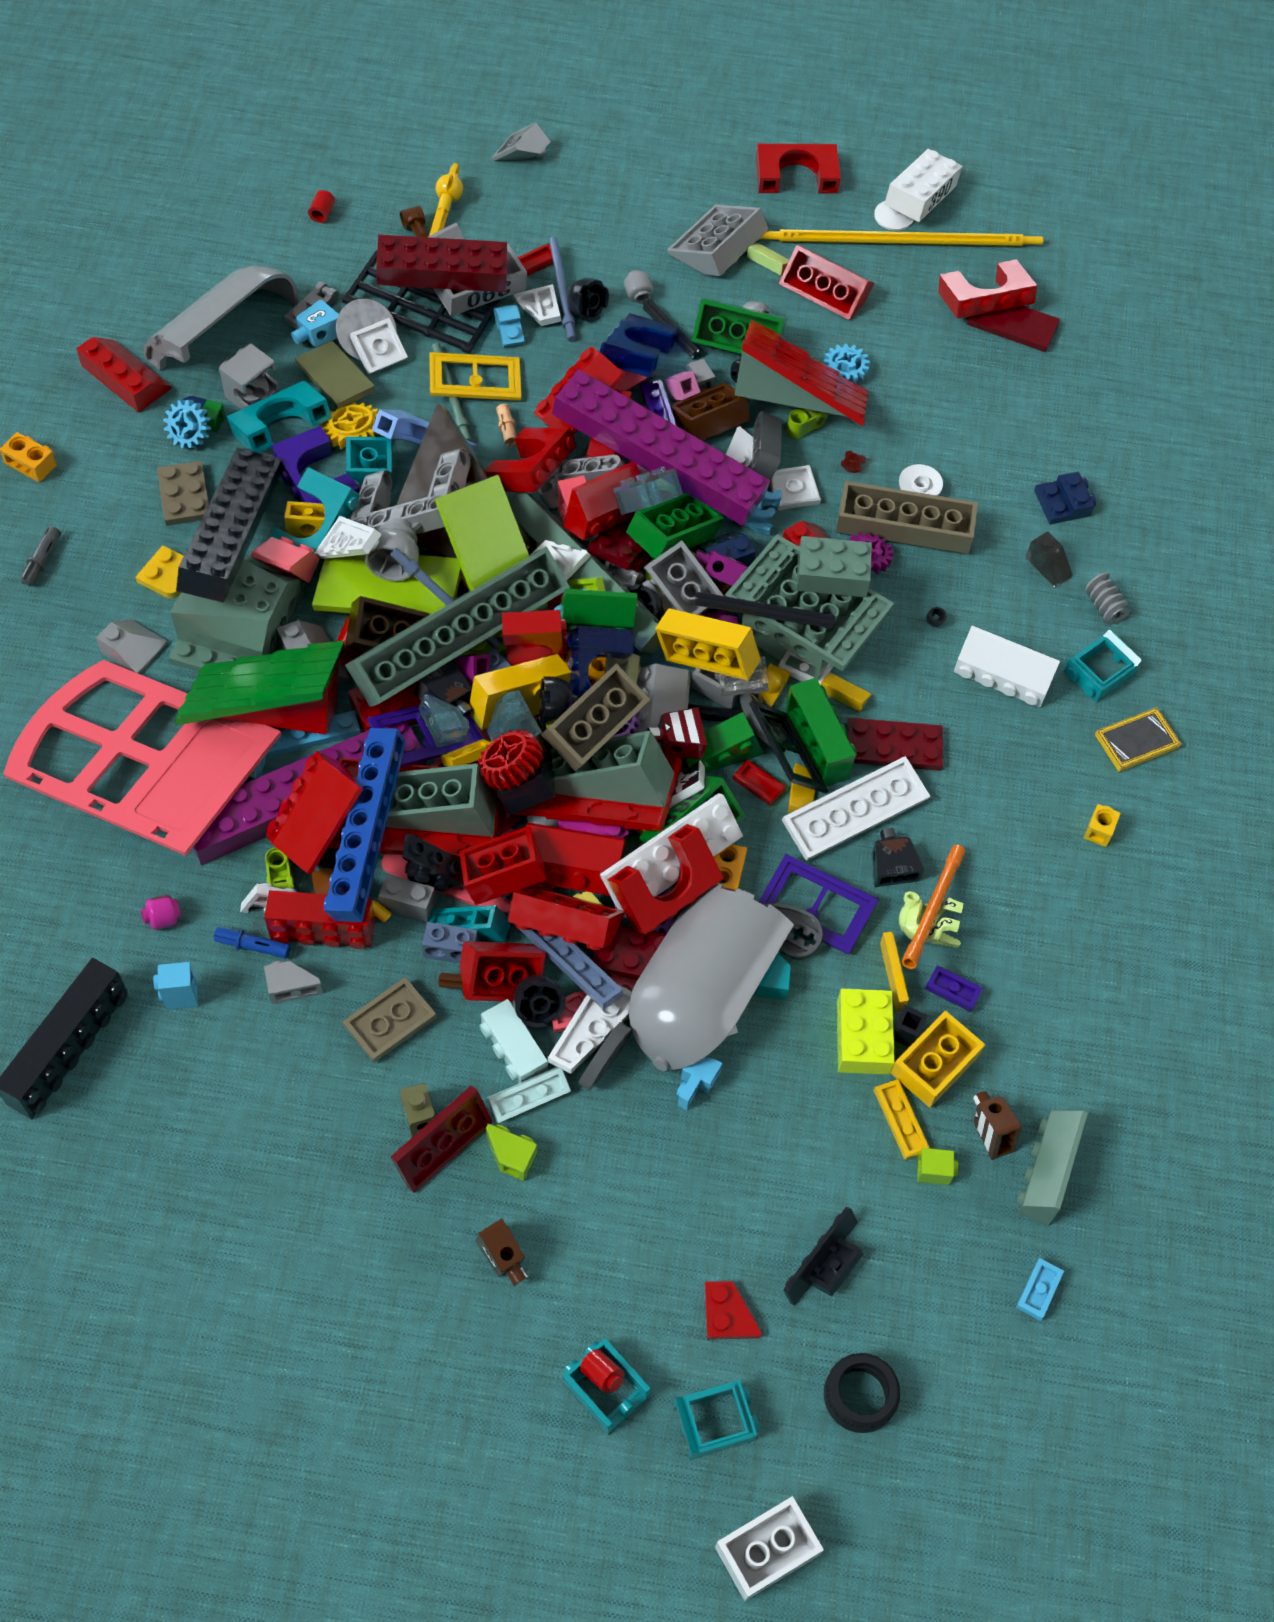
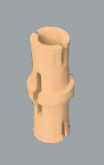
M501 404L496 408L500 421L498 423L499 430L503 433L504 444L509 447L515 446L514 438L517 436L515 431L516 422L512 419L510 406L508 404Z

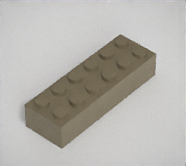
M845 481L836 532L856 536L859 532L863 535L870 532L873 537L878 534L880 540L886 539V541L969 554L974 539L978 502Z

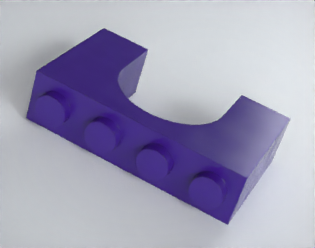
M318 426L273 444L272 449L273 456L281 458L280 474L285 484H290L293 498H298L300 502L323 504L321 501L297 488L302 478L300 474L305 467L332 456L330 440L322 427ZM347 474L333 479L352 488L359 494L358 485Z

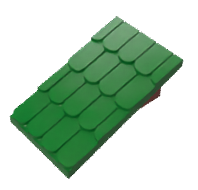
M344 641L308 644L306 648L279 650L273 654L238 657L237 661L204 665L199 670L197 679L192 683L190 692L187 693L183 705L178 710V715L175 718L176 726L222 718L326 735L337 710L339 658L344 649Z

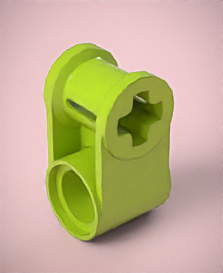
M797 408L789 415L786 432L791 438L800 439L814 429L821 427L827 420L828 414Z
M276 847L270 849L265 855L267 884L280 889H295L288 857ZM277 860L283 861L280 865H273Z

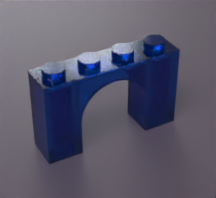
M629 313L625 319L621 320L620 325L615 327L614 332L609 334L606 342H602L600 353L620 369L651 377L656 371L659 353L669 354L674 347L678 327Z
M579 625L571 631L568 638V645L571 647V656L568 661V668L571 670L569 685L572 688V693L577 694V700L592 687L588 677V670L594 658L626 659L634 654L633 630Z

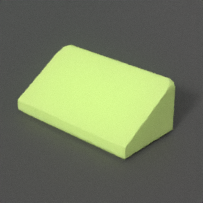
M759 243L748 247L747 258L779 275L784 273L789 259Z

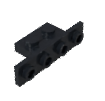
M410 833L405 835L402 857L412 861L406 864V874L414 877L418 882H424L434 887L436 891L444 892L458 885L464 887L460 858Z
M845 1207L842 1213L835 1217L829 1230L819 1238L816 1247L803 1259L796 1273L787 1280L783 1290L790 1304L795 1306L810 1285L832 1297L864 1255L861 1248L845 1240L858 1223L851 1208Z

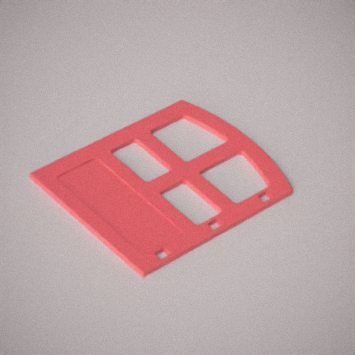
M102 660L67 682L39 708L17 739L8 758L4 776L16 783L187 856L279 739L281 732L267 725L216 718L184 724L163 750H155L133 739L162 705H168L179 710L185 701L187 693ZM104 681H109L145 696L115 731L107 730L64 711L80 697ZM51 727H57L102 746L71 783H65L30 767L40 742ZM119 756H126L149 766L120 803L114 804L89 793ZM36 776L43 780L40 784L31 781L32 778ZM99 803L104 807L102 811L93 808V805ZM161 830L168 834L164 839L155 835L156 832Z

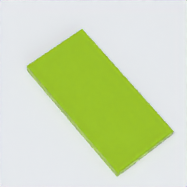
M499 475L434 499L469 590L476 588L529 556ZM546 602L545 604L541 605L533 611H540L549 606Z
M365 554L324 559L312 603L314 610L350 613L351 603L360 596L430 614L445 606L437 596L413 575L403 581H389L375 576L365 564ZM419 555V568L455 600L462 575L458 559Z

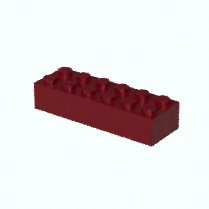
M378 234L377 285L506 292L507 242Z

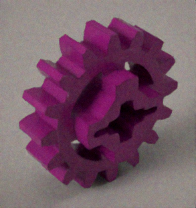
M859 532L857 536L851 535V538L848 539L850 541L872 543L871 571L879 574L880 570L885 572L887 567H890L894 552L891 551V545L885 544L886 539L880 540L878 534L873 537L870 532H867L866 535Z

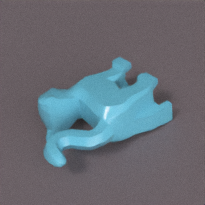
M782 490L766 491L765 497L744 526L756 532L770 535L773 524L768 523L767 519L773 518L775 509L762 510V507L771 506L779 508L782 501ZM721 514V515L724 517V519H726V520H728V521H733L732 519L728 518L727 516Z

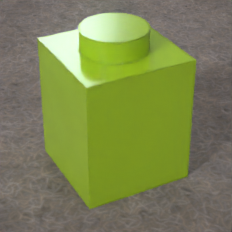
M922 1148L918 1155L917 1182L949 1185L953 1177H957L958 1161L954 1160V1151Z

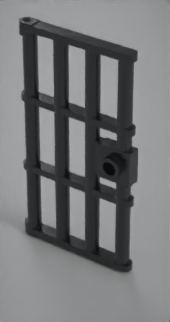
M377 250L343 297L342 302L345 304L360 299L354 296L359 289L389 301L391 304L387 310L391 313L395 323L420 332L425 337H432L459 348L467 354L472 352L475 344L494 316V308H498L501 300L498 299L485 304L491 307L487 314L476 309L462 312L465 315L482 321L479 327L475 328L444 315L446 308L433 288L396 286L401 289L397 295L367 284L364 280L368 275L376 278V269L373 267L377 262ZM409 291L441 304V307L436 312L403 297ZM399 305L432 319L429 326L396 314L394 311ZM440 322L470 334L472 338L467 343L435 330V327Z

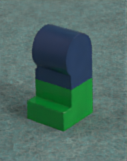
M188 396L183 399L200 403V409L207 410L204 416L211 419L209 422H206L211 427L209 431L218 432L226 417L223 403L195 396Z

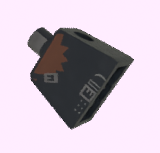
M453 660L418 680L413 694L440 716L445 717L455 711L464 719L473 710L467 703L472 687Z
M893 828L881 830L880 836L882 840L876 841L872 850L874 886L882 887L920 881L924 867L910 838H896Z

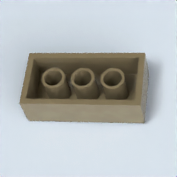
M616 663L541 735L576 771L651 699Z

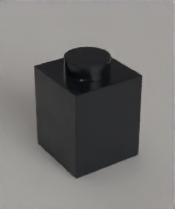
M904 1005L893 1029L894 1040L910 1047L919 1038L928 1015Z

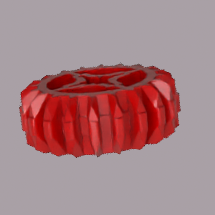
M518 728L514 732L509 730L505 735L501 733L499 738L493 739L491 744L486 745L487 749L481 752L482 757L477 761L481 768L479 774L485 783L494 790L499 789L503 791L506 788L511 790L514 785L520 786L521 782L527 781L530 775L535 774L534 770L540 767L539 762L543 760V750L538 739L532 733H529L527 730L521 731Z

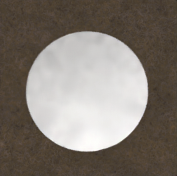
M371 299L351 301L342 308L336 321V333L341 346L348 354L361 360L349 335L352 332L390 318L397 333L396 324L391 313L382 304Z

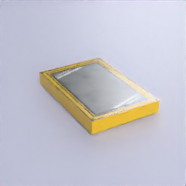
M1157 707L1099 729L1095 733L1096 738L1118 772L1177 750L1181 746L1180 741Z

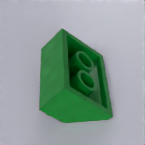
M565 589L561 599V619L566 618V629L569 633L589 630L591 634H603L604 631L613 632V635L625 636L627 633H631L634 627L637 593Z

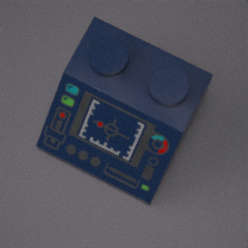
M735 531L694 546L695 551L699 549L709 554L711 549L744 563L747 567L755 560L756 551L747 535ZM718 561L713 564L715 569L721 566V562Z

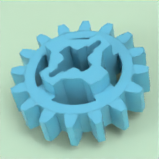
M844 344L842 348L836 345L835 350L830 348L829 353H825L823 364L839 371L840 376L857 384V380H864V376L868 375L870 361L867 360V354L862 355V348L856 350V345L849 348L847 344Z
M178 400V404L172 403V410L165 411L169 417L163 419L165 423H168V426L163 428L164 431L170 432L167 438L174 439L173 445H180L181 448H196V445L204 444L202 438H208L209 436L205 432L206 430H211V427L206 423L211 419L204 416L207 410L200 409L201 404L194 403L193 400Z

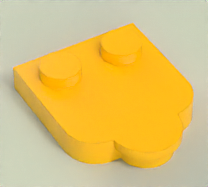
M162 545L135 577L137 583L166 598L178 597L181 593L176 591L178 567L184 556Z

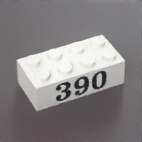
M927 149L889 185L884 205L920 222L957 186L962 165L938 154L936 151Z

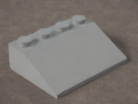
M715 204L667 249V253L705 275L721 276L732 264L737 262L744 252L748 251L750 245H753L768 230L762 209Z

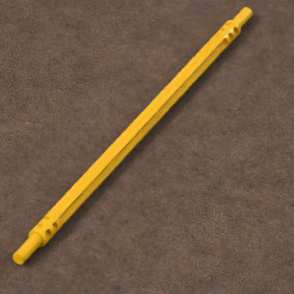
M780 229V231H766L760 237L761 240H779V242L1013 247L1043 245V237L1023 236V234Z

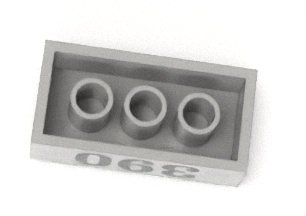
M507 243L506 292L433 288L450 316H454L526 290L527 271Z

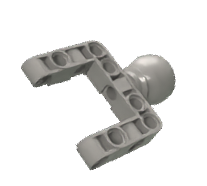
M460 448L441 454L428 497L389 507L393 485L389 470L365 476L359 492L361 496L358 505L353 510L350 520L374 528L382 534L377 547L370 551L369 554H365V564L375 576L389 581H403L411 576L403 570V566L390 553L397 547L410 560L413 559L418 563L419 549L416 534L445 527L434 499L465 487L471 463L466 449Z

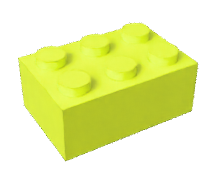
M840 989L837 999L838 1072L890 1075L894 1065L892 991Z

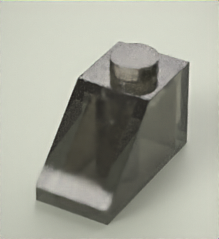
M1048 531L1031 541L1025 558L1054 587L1059 586L1072 577L1073 574L1063 546Z

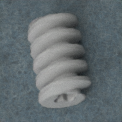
M1104 572L1094 577L1087 584L1085 591L1090 596V600L1094 603L1095 608L1099 610V614L1103 617L1104 622L1114 624L1127 617L1131 609L1126 608L1128 602L1122 600L1123 594L1118 593L1119 588L1117 586H1113L1114 581L1109 579L1110 574Z

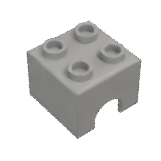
M252 344L239 349L235 356L228 361H224L219 367L225 398L238 408L243 409L279 390L278 382L267 372L268 368L273 371L275 370L274 360Z

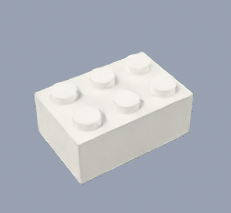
M793 1496L717 1541L715 1545L716 1551L744 1601H747L817 1558L824 1551Z

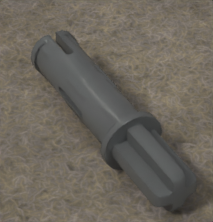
M50 526L46 529L31 558L27 559V566L21 575V582L23 584L33 585L39 572L44 570V564L61 535L60 530L56 527Z

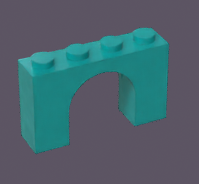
M301 381L226 416L233 436L247 449L257 453L272 447L273 442L267 425L277 419L298 416L314 427L332 418L326 398L305 381Z
M307 467L297 488L323 503L325 519L321 528L314 535L307 538H296L274 528L270 538L273 537L281 540V537H285L295 542L294 546L300 547L303 544L314 549V554L338 517L349 518L352 511L357 507L361 495L352 488ZM324 559L319 560L314 575L318 576L322 570Z

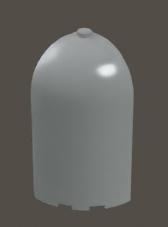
M252 265L233 271L148 339L143 349L145 361L160 371L166 367V356L174 357L185 363L190 359L188 345L257 289L275 292L296 306L299 301L294 280L284 272L267 266Z
M715 884L712 888L698 896L695 902L684 906L637 980L629 1003V1019L633 1035L642 1051L653 1061V1065L662 1072L676 1070L700 1061L718 1047L732 1031L794 926L775 907L770 904L767 907L754 900L755 895L737 888L735 892L726 890L721 884Z

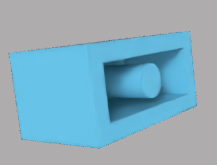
M190 962L158 965V975L153 977L155 991L158 990L159 1001L164 1002L166 1009L198 1007V983Z

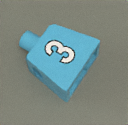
M320 299L296 316L299 329L291 333L294 342L299 344L308 340L313 346L318 347L337 339L336 321L339 314Z

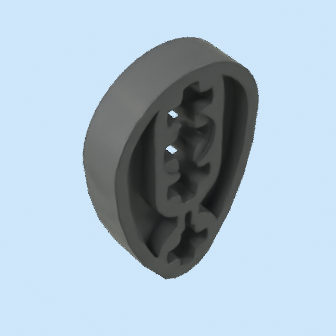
M748 686L740 693L742 709L754 732L761 740L771 746L749 703L755 701L769 706V704L757 690ZM766 718L776 740L781 743L786 740L787 734L782 723Z
M779 903L770 904L794 924L792 927L794 931L799 932L802 929L803 935L806 938H810L811 935L814 936V942L816 943L815 945L810 944L807 947L805 946L804 939L799 938L796 941L794 940V934L789 932L779 951L787 957L797 960L813 956L819 950L823 941V931L819 920L813 914L798 907Z
M620 1022L612 1030L588 1065L578 1084L588 1091L592 1090L624 1048L632 1034V1028Z

